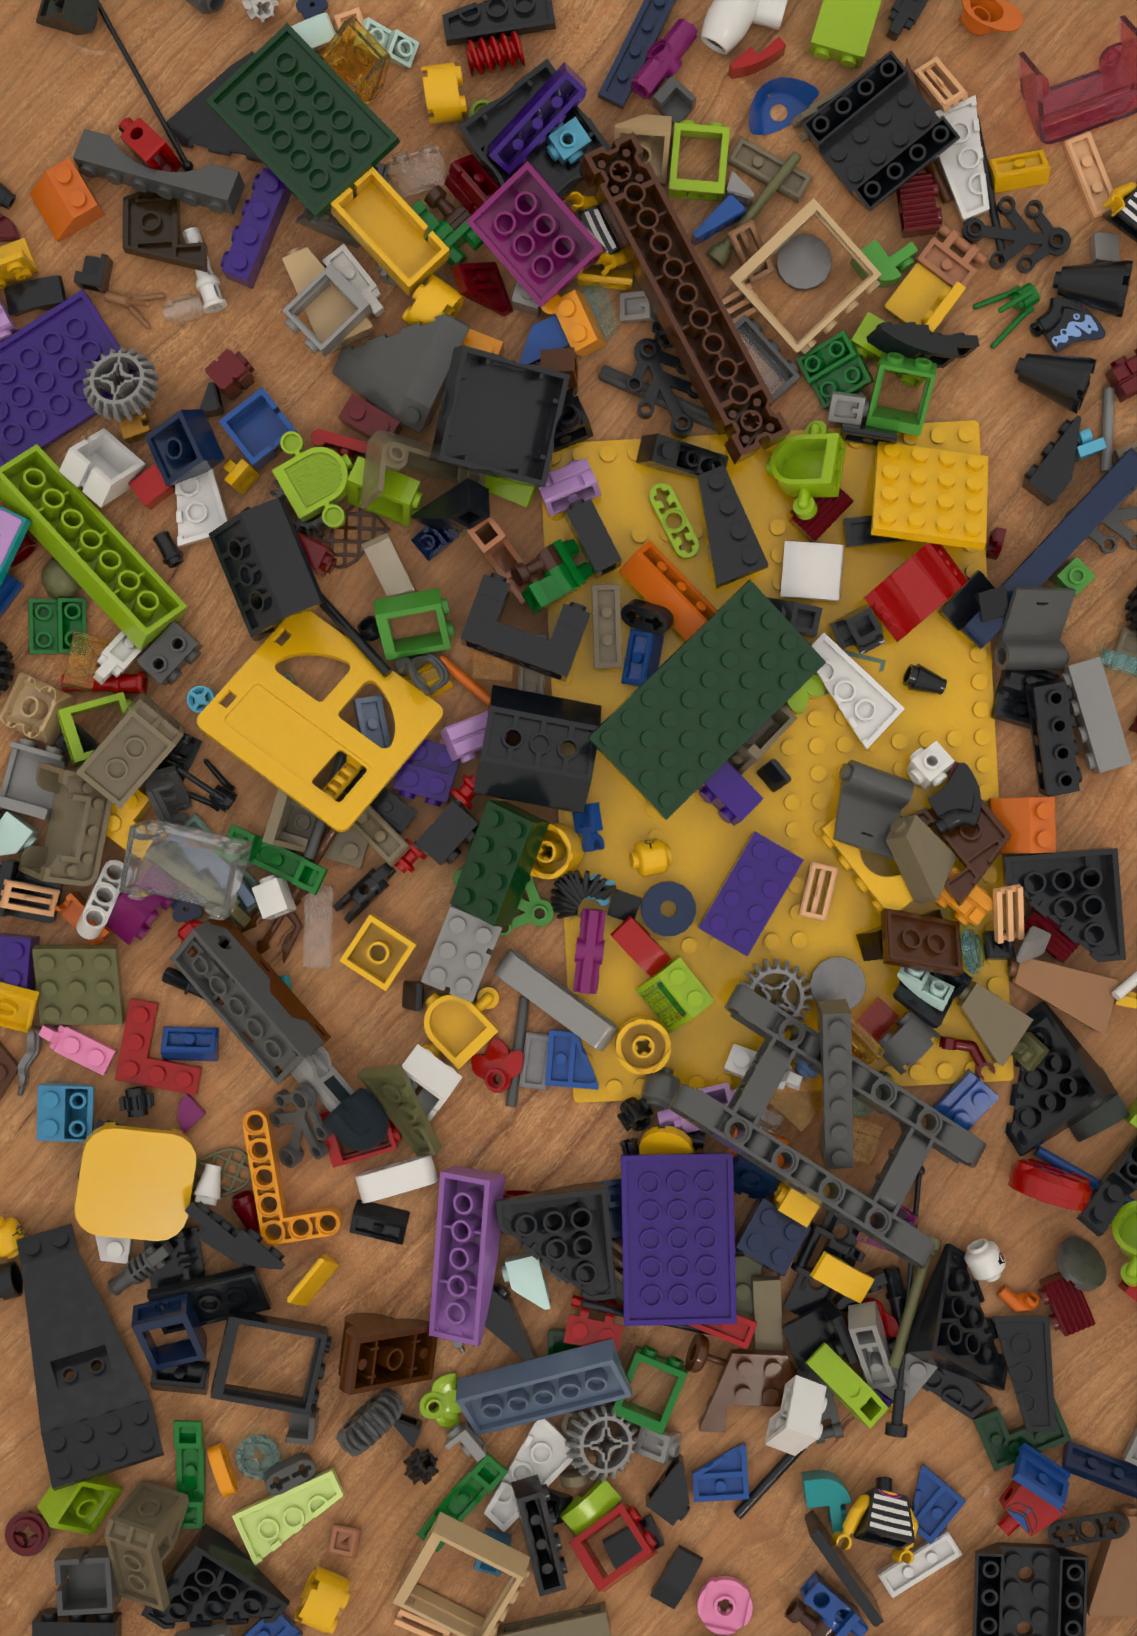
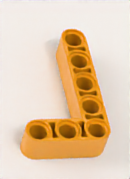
M263 1107L253 1108L243 1118V1131L261 1237H263L267 1244L278 1245L334 1235L343 1223L342 1211L335 1206L287 1213L270 1112ZM252 1115L262 1117V1127H255L251 1123ZM257 1142L265 1143L268 1147V1153L265 1155L259 1154L256 1151L255 1144ZM260 1170H269L273 1176L272 1181H264L260 1177ZM265 1197H273L277 1202V1208H268L264 1202ZM323 1216H333L336 1220V1225L333 1227L326 1226L323 1222ZM296 1220H305L309 1225V1230H299L296 1226ZM277 1224L281 1228L282 1234L279 1236L271 1234L269 1225Z

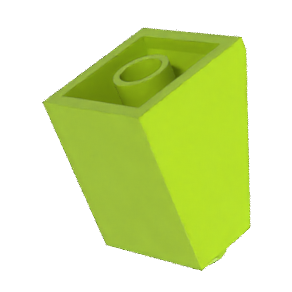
M823 0L808 53L813 54L814 57L820 60L832 59L839 61L841 65L848 68H861L882 0Z

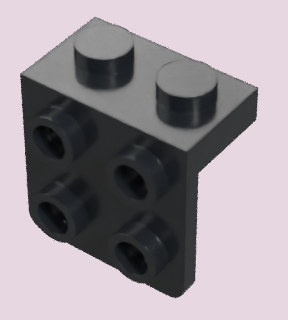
M3 860L2 864H0V894L1 890H4V879L59 889L60 894L57 906L59 905L63 884L41 881L18 871L20 863L18 860ZM14 887L11 889L12 892L52 898V894ZM9 897L8 901L11 903L49 909L48 904L21 900ZM0 907V917L15 916L44 923H53L56 920L57 911L55 910L54 917Z
M964 971L958 977L930 972V975L955 987L943 1012L915 995L901 980L893 993V997L932 1028H938L942 1024L953 999L967 988L972 981V977Z

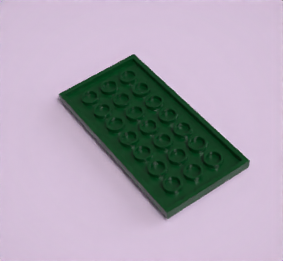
M748 580L587 738L648 803L667 820L826 661L751 580Z

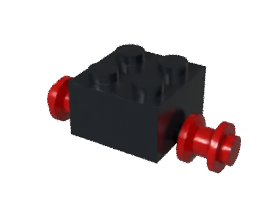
M464 774L462 776L464 784L459 789L452 788L450 790L456 798L453 799L454 801L417 841L413 843L408 838L405 839L411 848L395 864L401 872L405 874L408 870L413 873L415 871L414 862L418 858L423 860L427 858V855L421 849L439 865H443L446 862L450 865L462 853L459 849L464 842L469 844L473 841L480 822L461 806L463 803L469 809L473 807L471 800L476 795L473 793L476 778L473 774L469 778Z

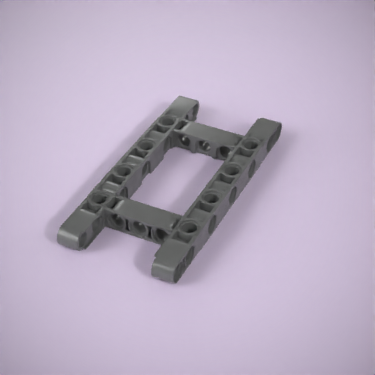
M737 984L724 1007L731 1013L730 1016L763 1037L764 1041L728 1106L723 1105L699 1088L695 1090L681 1084L668 1108L905 1261L924 1269L935 1248V1244L930 1241L929 1236L896 1215L931 1147L957 1164L960 1162L975 1168L987 1146L986 1143L852 1055L853 1097L879 1114H886L900 1123L899 1127H901L900 1130L902 1131L894 1148L889 1150L888 1155L890 1156L881 1173H877L875 1177L876 1182L869 1196L867 1197L757 1126L794 1056L809 1064L808 1068L822 1076L819 1033L748 987ZM785 1027L791 1032L789 1040L784 1036ZM877 1087H879L882 1092L880 1099H878L876 1096ZM923 1116L925 1117V1119H926V1121H927V1125H926L925 1129L923 1128V1126H922V1124H921V1120H922V1117H923ZM732 1124L737 1127L738 1133L735 1138L730 1135L729 1129ZM779 1154L784 1158V1164L781 1168L777 1164ZM826 1184H828L830 1187V1194L828 1197L824 1195L823 1190ZM872 1214H874L876 1217V1223L874 1227H872L870 1223V1217Z

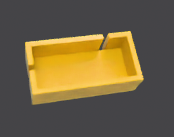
M372 167L354 183L353 190L349 187L330 203L332 207L331 214L409 296L449 259L450 249L433 231L428 234V225Z

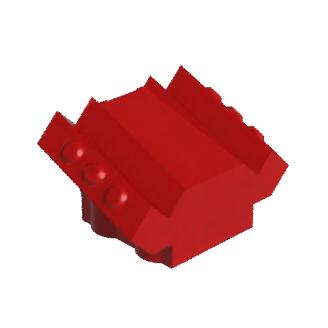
M927 543L876 586L864 599L896 642H898L962 588L968 580L943 545Z

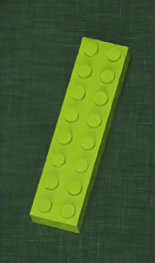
M38 444L34 445L0 467V500L10 511L32 521L28 530L134 645L141 650L158 638L173 621L180 622L187 605L88 498L59 472L60 468Z

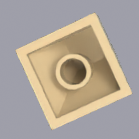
M643 114L616 124L614 140L634 132L644 151L641 158L642 164L649 162L659 182L666 184L672 116Z

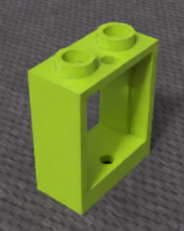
M682 120L680 123H674L668 198L723 202L730 127H724L722 123L718 122L698 125L692 120ZM680 137L721 140L718 182L677 179Z
M358 456L347 479V498L349 504L361 508L365 459ZM385 469L383 492L366 509H361L409 528L412 521L411 515L423 506L420 504L423 498V493L420 492L421 481L399 472Z
M123 692L57 711V718L73 767L81 766L94 750L83 752L72 716L118 704L122 716L132 703L130 698L125 699Z

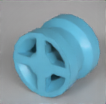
M205 686L193 687L188 692L187 704L192 711L201 713L213 700L216 693Z

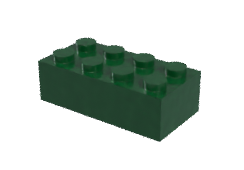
M488 800L450 904L492 926L511 925L549 822L509 802Z

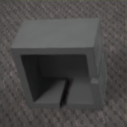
M107 1546L92 1547L90 1552H88V1547L63 1548L54 1560L56 1585H60L56 1590L58 1616L113 1613L121 1601V1596L118 1595Z

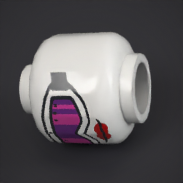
M983 1238L975 1240L968 1245L964 1259L973 1277L980 1281L986 1280V1282L998 1280L1005 1269L1006 1261L997 1244Z

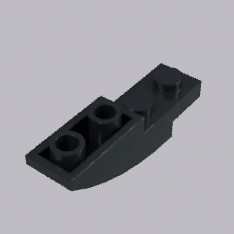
M883 322L878 324L876 329L866 337L868 343L886 354L896 352L906 358H926L931 360L932 363H937V368L946 367L956 358H965L980 346L977 335H965V333L942 335L939 332L930 334L929 325H917L915 322L905 324Z
M1137 1136L1100 1179L1099 1183L1092 1190L1085 1211H1081L1076 1218L1098 1237L1105 1233L1129 1195L1137 1190Z
M200 1201L198 1204L191 1202L185 1209L187 1214L205 1228L199 1239L223 1255L261 1268L282 1270L285 1266V1263L282 1261L285 1256L275 1247L271 1246L270 1249H267L260 1242L263 1240V1237L252 1228L248 1232L242 1229L235 1237L232 1234L235 1229L223 1219L218 1223L210 1215L213 1211Z

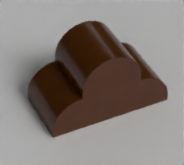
M353 1313L347 1315L344 1321L338 1375L340 1376L339 1389L348 1395H354L431 1380L433 1378L438 1337L429 1336L430 1322L420 1319H395L376 1313Z

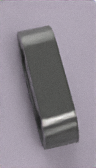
M298 1453L271 1466L266 1470L263 1477L266 1490L270 1494L279 1495L308 1481L315 1474L314 1461L309 1454ZM304 1464L306 1469L301 1471L298 1466ZM278 1476L280 1482L276 1484L273 1478Z

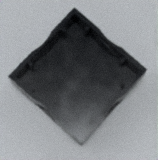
M548 59L518 80L505 95L489 102L457 128V135L470 153L500 187L520 168H515L509 175L489 156L488 145L556 72ZM573 106L566 113L563 123L566 124L576 117L591 139L589 147L582 151L584 154L601 146H604L606 151L611 150V147L591 119L578 106ZM548 132L545 141L527 155L528 158L525 163L528 161L533 164L562 197L585 179L579 169L583 157L573 164L567 161L561 165L559 160L554 161L546 150V146H548L546 141L550 135Z
M465 345L454 347L430 461L532 487H546L554 451L555 430L562 415L570 375L533 364L515 363L501 355Z

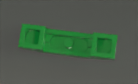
M234 824L231 825L221 850L257 865L290 881L291 884L317 895L328 869L287 848L262 842L263 837Z
M174 1420L177 1491L187 1494L189 1499V1505L181 1529H202L206 1493V1451L202 1420Z
M487 1452L486 1456L479 1462H476L444 1497L416 1535L424 1541L440 1512L462 1522L488 1492L491 1493L509 1470ZM440 1541L435 1551L438 1552L445 1542Z

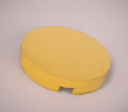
M657 1126L652 1127L643 1134L639 1144V1154L694 1153V1147L692 1146L691 1138L684 1131L673 1126H665V1128L659 1129Z

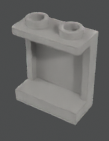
M20 738L19 742L10 741L9 747H12L0 791V807L49 820L54 793L45 791L38 786L36 781L38 764L43 762L67 767L70 757L62 755L63 749L46 745L45 750L35 747L36 742Z

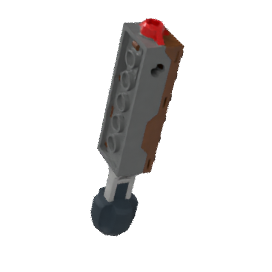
M223 911L206 922L191 919L178 930L181 945L171 956L170 960L277 1085L292 1075L297 1082L306 1083L314 1088L318 1099L330 1111V1114L326 1117L325 1124L349 1149L363 1152L380 1145L389 1129L388 1116L384 1109L367 1089L359 1088L357 1091H354L332 1066L330 1055L323 1047L331 1036Z

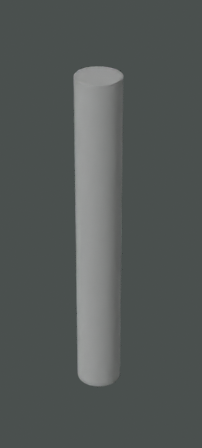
M1112 387L1103 388L1102 437L1107 448L1101 452V472H1108L1112 467L1115 388Z

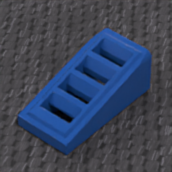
M732 194L729 195L693 232L691 243L696 246L739 221L746 213V208Z

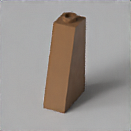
M1017 954L1014 960H1010L1007 975L1010 976V982L1089 1028L1106 1034L1115 1000L1112 996V991L1118 987L1119 980L1037 959H1030L1019 963L1016 959Z
M1125 1503L1121 1504V1507H1112L1111 1511L1118 1510L1123 1512L1129 1519L1130 1528L1124 1536L1101 1541L1087 1584L1086 1612L1089 1616L1137 1617V1505ZM1113 1517V1521L1106 1524L1105 1529L1115 1527L1118 1532V1528L1122 1526L1121 1521H1116Z

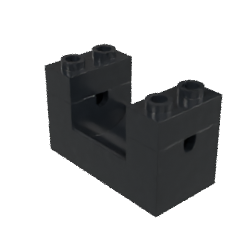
M491 573L490 576L483 575L461 635L462 645L566 683L589 620L590 613L586 612V607L575 602H571L570 605L563 604L551 640H547L500 623L510 595V584L506 582L507 578L495 573Z

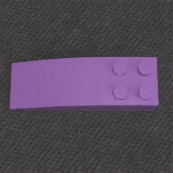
M457 1165L440 1171L429 1336L473 1346H480L494 1284L501 1233L497 1223L496 1200L503 1199L505 1174Z

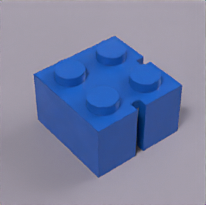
M263 387L219 420V423L258 471L277 456L274 452L279 448L283 452L280 445L281 437L289 431L297 432Z

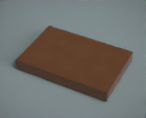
M887 908L880 912L883 964L957 977L963 974L960 924L958 921Z

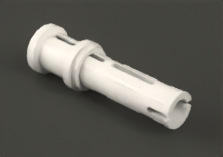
M191 227L182 232L186 244L203 243L198 227ZM207 255V272L195 270L197 277L195 285L197 291L201 292L204 312L215 313L225 309L227 301L222 298L219 289L220 280L213 274Z

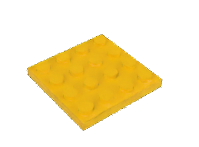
M878 441L875 459L871 535L984 550L987 533L989 456Z

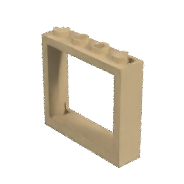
M813 198L730 277V281L796 354L800 351L806 354L817 344L814 339L822 331L825 335L838 324L835 319L842 312L848 315L859 305V302L856 300L864 292L869 295L881 284L878 279L882 274ZM815 216L868 277L797 342L744 282Z
M440 1512L402 1578L393 1603L458 1636H494L499 1626L498 1620L504 1621L509 1610L508 1604H514L520 1591L519 1585L524 1587L527 1578L531 1573L527 1569L530 1557ZM440 1541L510 1575L485 1617L416 1584Z

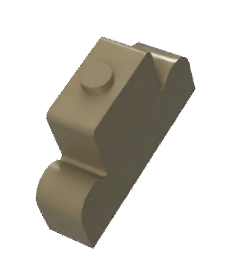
M600 1602L498 1626L497 1636H611V1624L606 1602Z

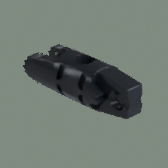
M387 862L377 871L372 868L333 905V908L336 911L342 910L354 899L358 904L344 918L350 924L390 886L387 881L396 873V870L388 865ZM369 887V892L364 895V889Z

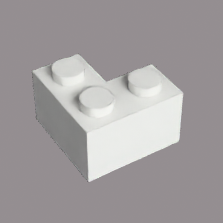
M798 1375L790 1379L784 1387L781 1409L769 1418L765 1445L796 1456L802 1450L808 1448L810 1444L819 1440L823 1431L821 1417L827 1406V1398L825 1397L827 1386Z

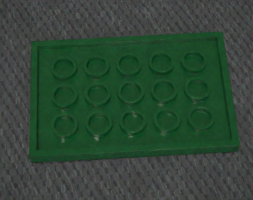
M288 23L205 100L215 113L317 220L332 208L331 202L349 187L352 189L355 186L354 183L372 167L374 168L400 143L399 138Z

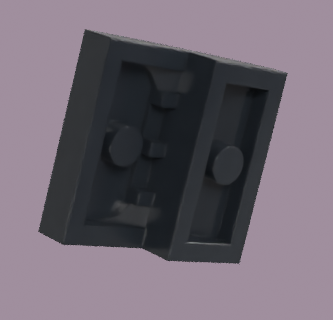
M1002 670L994 698L991 718L1031 729L1025 684L1059 679V675L1043 670Z

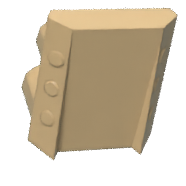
M21 672L0 713V723L24 733L25 736L51 746L58 739L62 731L57 718V711L75 705V701L72 695Z

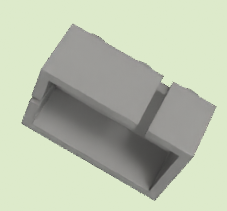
M451 905L421 982L442 991L449 987L451 988L449 994L473 1002L503 926H492L468 912Z

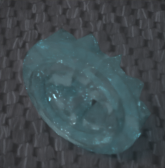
M969 929L962 933L961 951L968 971L971 974H978L984 965L983 948L978 934Z
M252 1435L244 1439L236 1452L238 1469L243 1475L254 1480L263 1479L266 1470L279 1463L280 1451L275 1441H271L266 1435ZM256 1447L260 1454L267 1455L263 1457L261 1467L257 1459L250 1458L254 1455Z

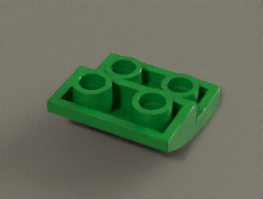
M845 330L796 359L808 384L813 386L823 409L826 410L829 409L832 391L854 394L874 382L865 362Z
M86 598L28 599L29 655L87 654Z

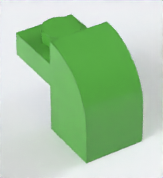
M874 240L861 251L882 274L878 279L881 284L877 288H886L898 283L902 276L898 269L903 272L915 262L913 258L918 249L913 242H910L888 257L879 242ZM852 258L850 264L859 277L865 280L868 275Z

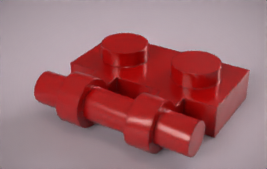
M573 1295L571 1306L581 1308V1301L586 1299ZM608 1300V1302L592 1301L623 1308V1305L617 1304V1301ZM581 1308L580 1316L569 1314L564 1343L585 1346L613 1338L618 1353L623 1325L613 1323L614 1315L606 1313L605 1320L600 1321L588 1318L590 1311L588 1309Z

